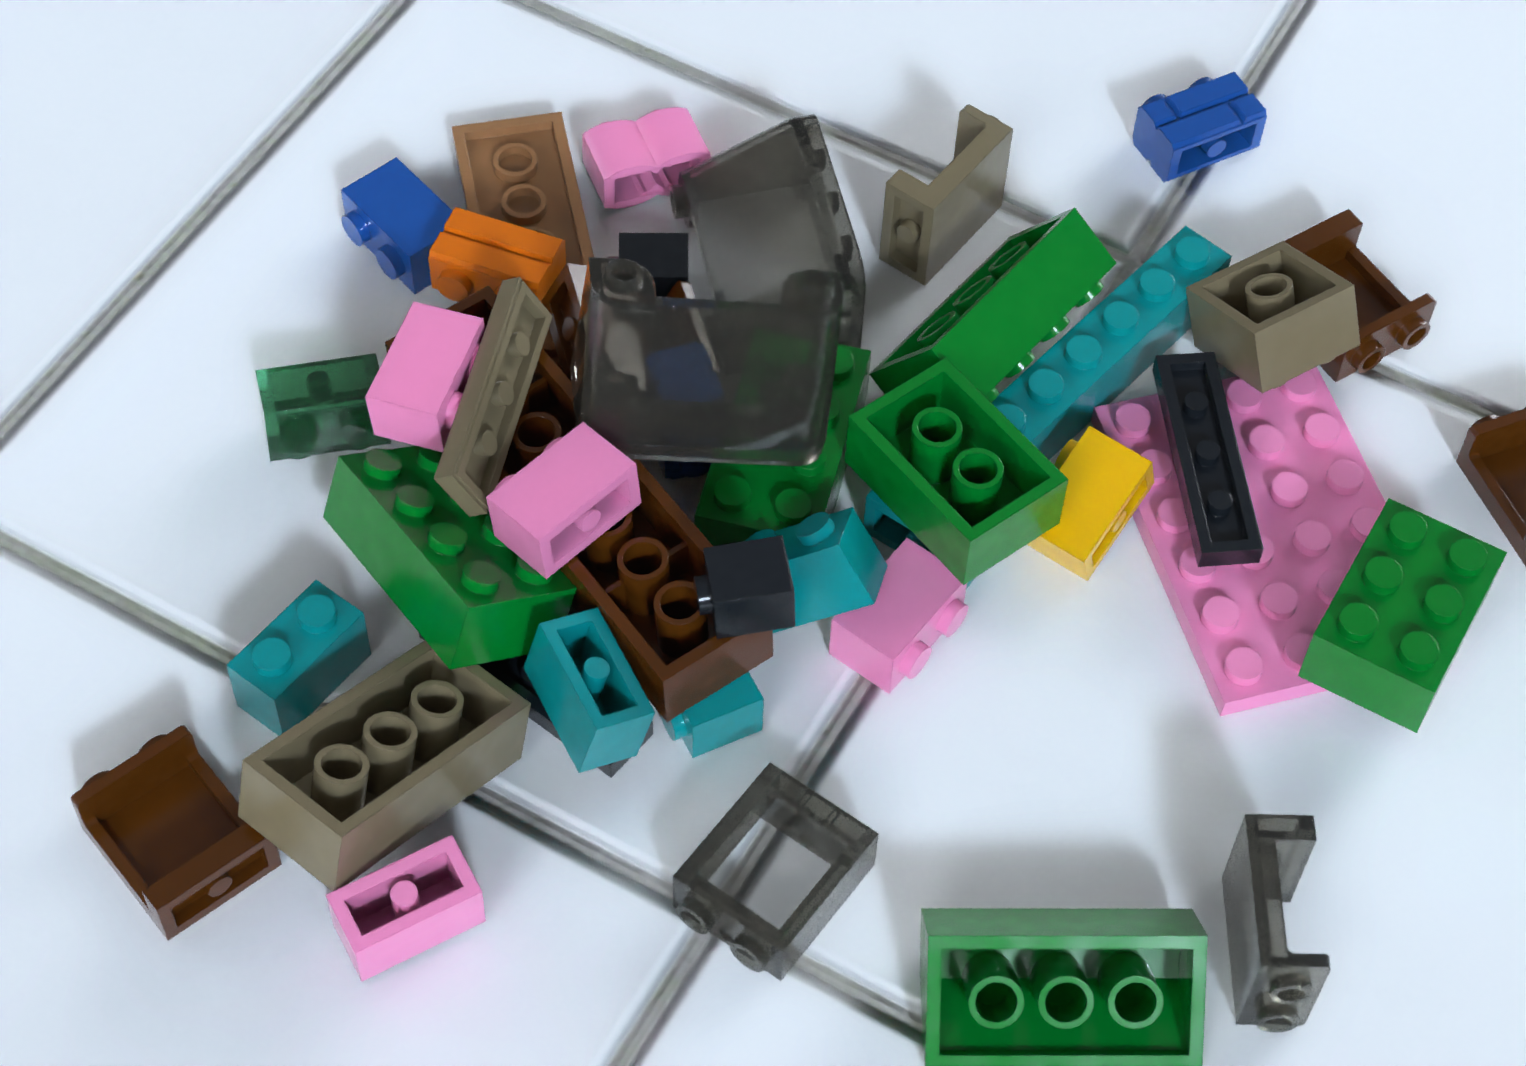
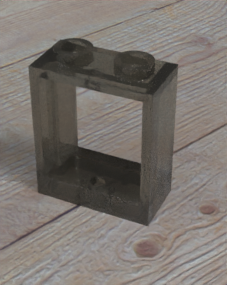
M770 762L673 875V907L679 918L689 928L700 934L710 932L728 944L732 954L744 966L755 972H761L764 969L782 981L875 865L879 833ZM760 818L832 865L780 929L708 881Z

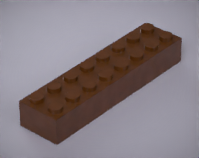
M487 286L446 309L483 318L486 329L497 295ZM395 337L385 342L387 352ZM542 348L498 483L505 477L519 472L542 454L551 441L564 437L582 422L586 423L636 463L642 503L562 566L560 570L577 588L572 602L574 609L579 613L598 607L648 700L664 720L669 722L688 708L773 657V630L716 639L712 614L699 615L693 576L705 574L703 548L713 545Z

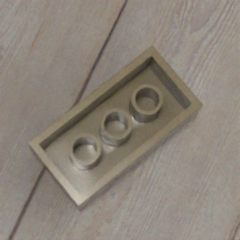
M424 640L242 760L238 817L331 891H335L350 883L518 761L522 756L531 703L478 664L450 670Z

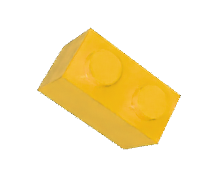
M1091 426L1086 429L1079 441L1075 439L1069 440L1055 462V466L1069 479L1060 523L1027 544L1086 581L1092 576L1154 484L1153 464L1150 460Z

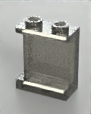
M1245 814L1222 875L1236 1025H1257L1260 1030L1266 1032H1285L1304 1025L1331 971L1330 958L1327 954L1291 953L1288 950L1282 902H1291L1316 843L1314 815Z

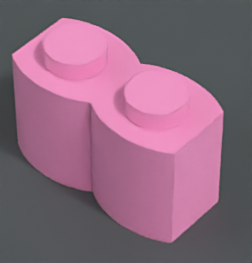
M671 107L657 109L636 121L616 120L604 122L582 134L583 164L604 208H627L646 202L656 195L672 196L684 194L698 189L710 181L711 154L687 108Z

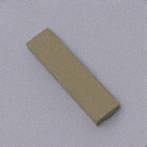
M520 277L503 280L434 476V480L469 517L488 514L489 509L486 496L493 492L498 484L553 317Z

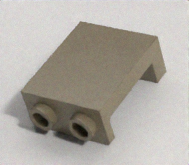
M967 104L959 112L954 159L929 185L899 169L886 182L879 259L925 286L1002 206L1013 128L1002 123L996 117Z

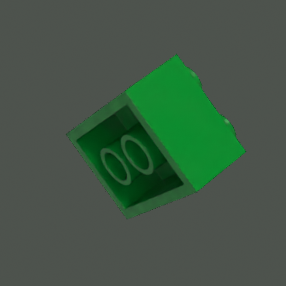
M947 358L942 359L848 417L845 462L963 585L1060 523L1069 479Z
M1388 498L1314 632L1298 676L1417 733L1489 593L1507 552Z

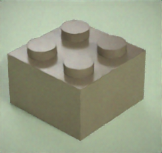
M1284 241L1186 287L1194 346L1202 352H1215L1216 360L1219 364L1261 393L1281 387L1287 381L1319 365L1329 363L1337 356L1361 345L1354 284Z

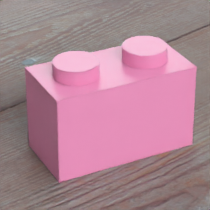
M413 301L365 396L374 435L443 452L485 332L483 318Z
M584 422L580 423L564 437L551 441L542 454L516 474H511L502 479L494 491L486 496L494 536L545 579H548L642 503L636 463Z
M906 538L886 560L888 566L875 604L835 615L831 620L829 654L888 694L892 692L905 676L913 679L920 673L930 657L931 646L942 634L946 637L952 636L960 627L968 612V605L964 603L967 583L963 585L935 555L909 538Z
M453 835L326 895L333 925L362 982L486 921L482 890Z

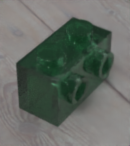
M376 353L255 370L261 417L270 461L303 459L310 455L344 450H363L371 446L391 444V439L374 435L365 399L379 370Z

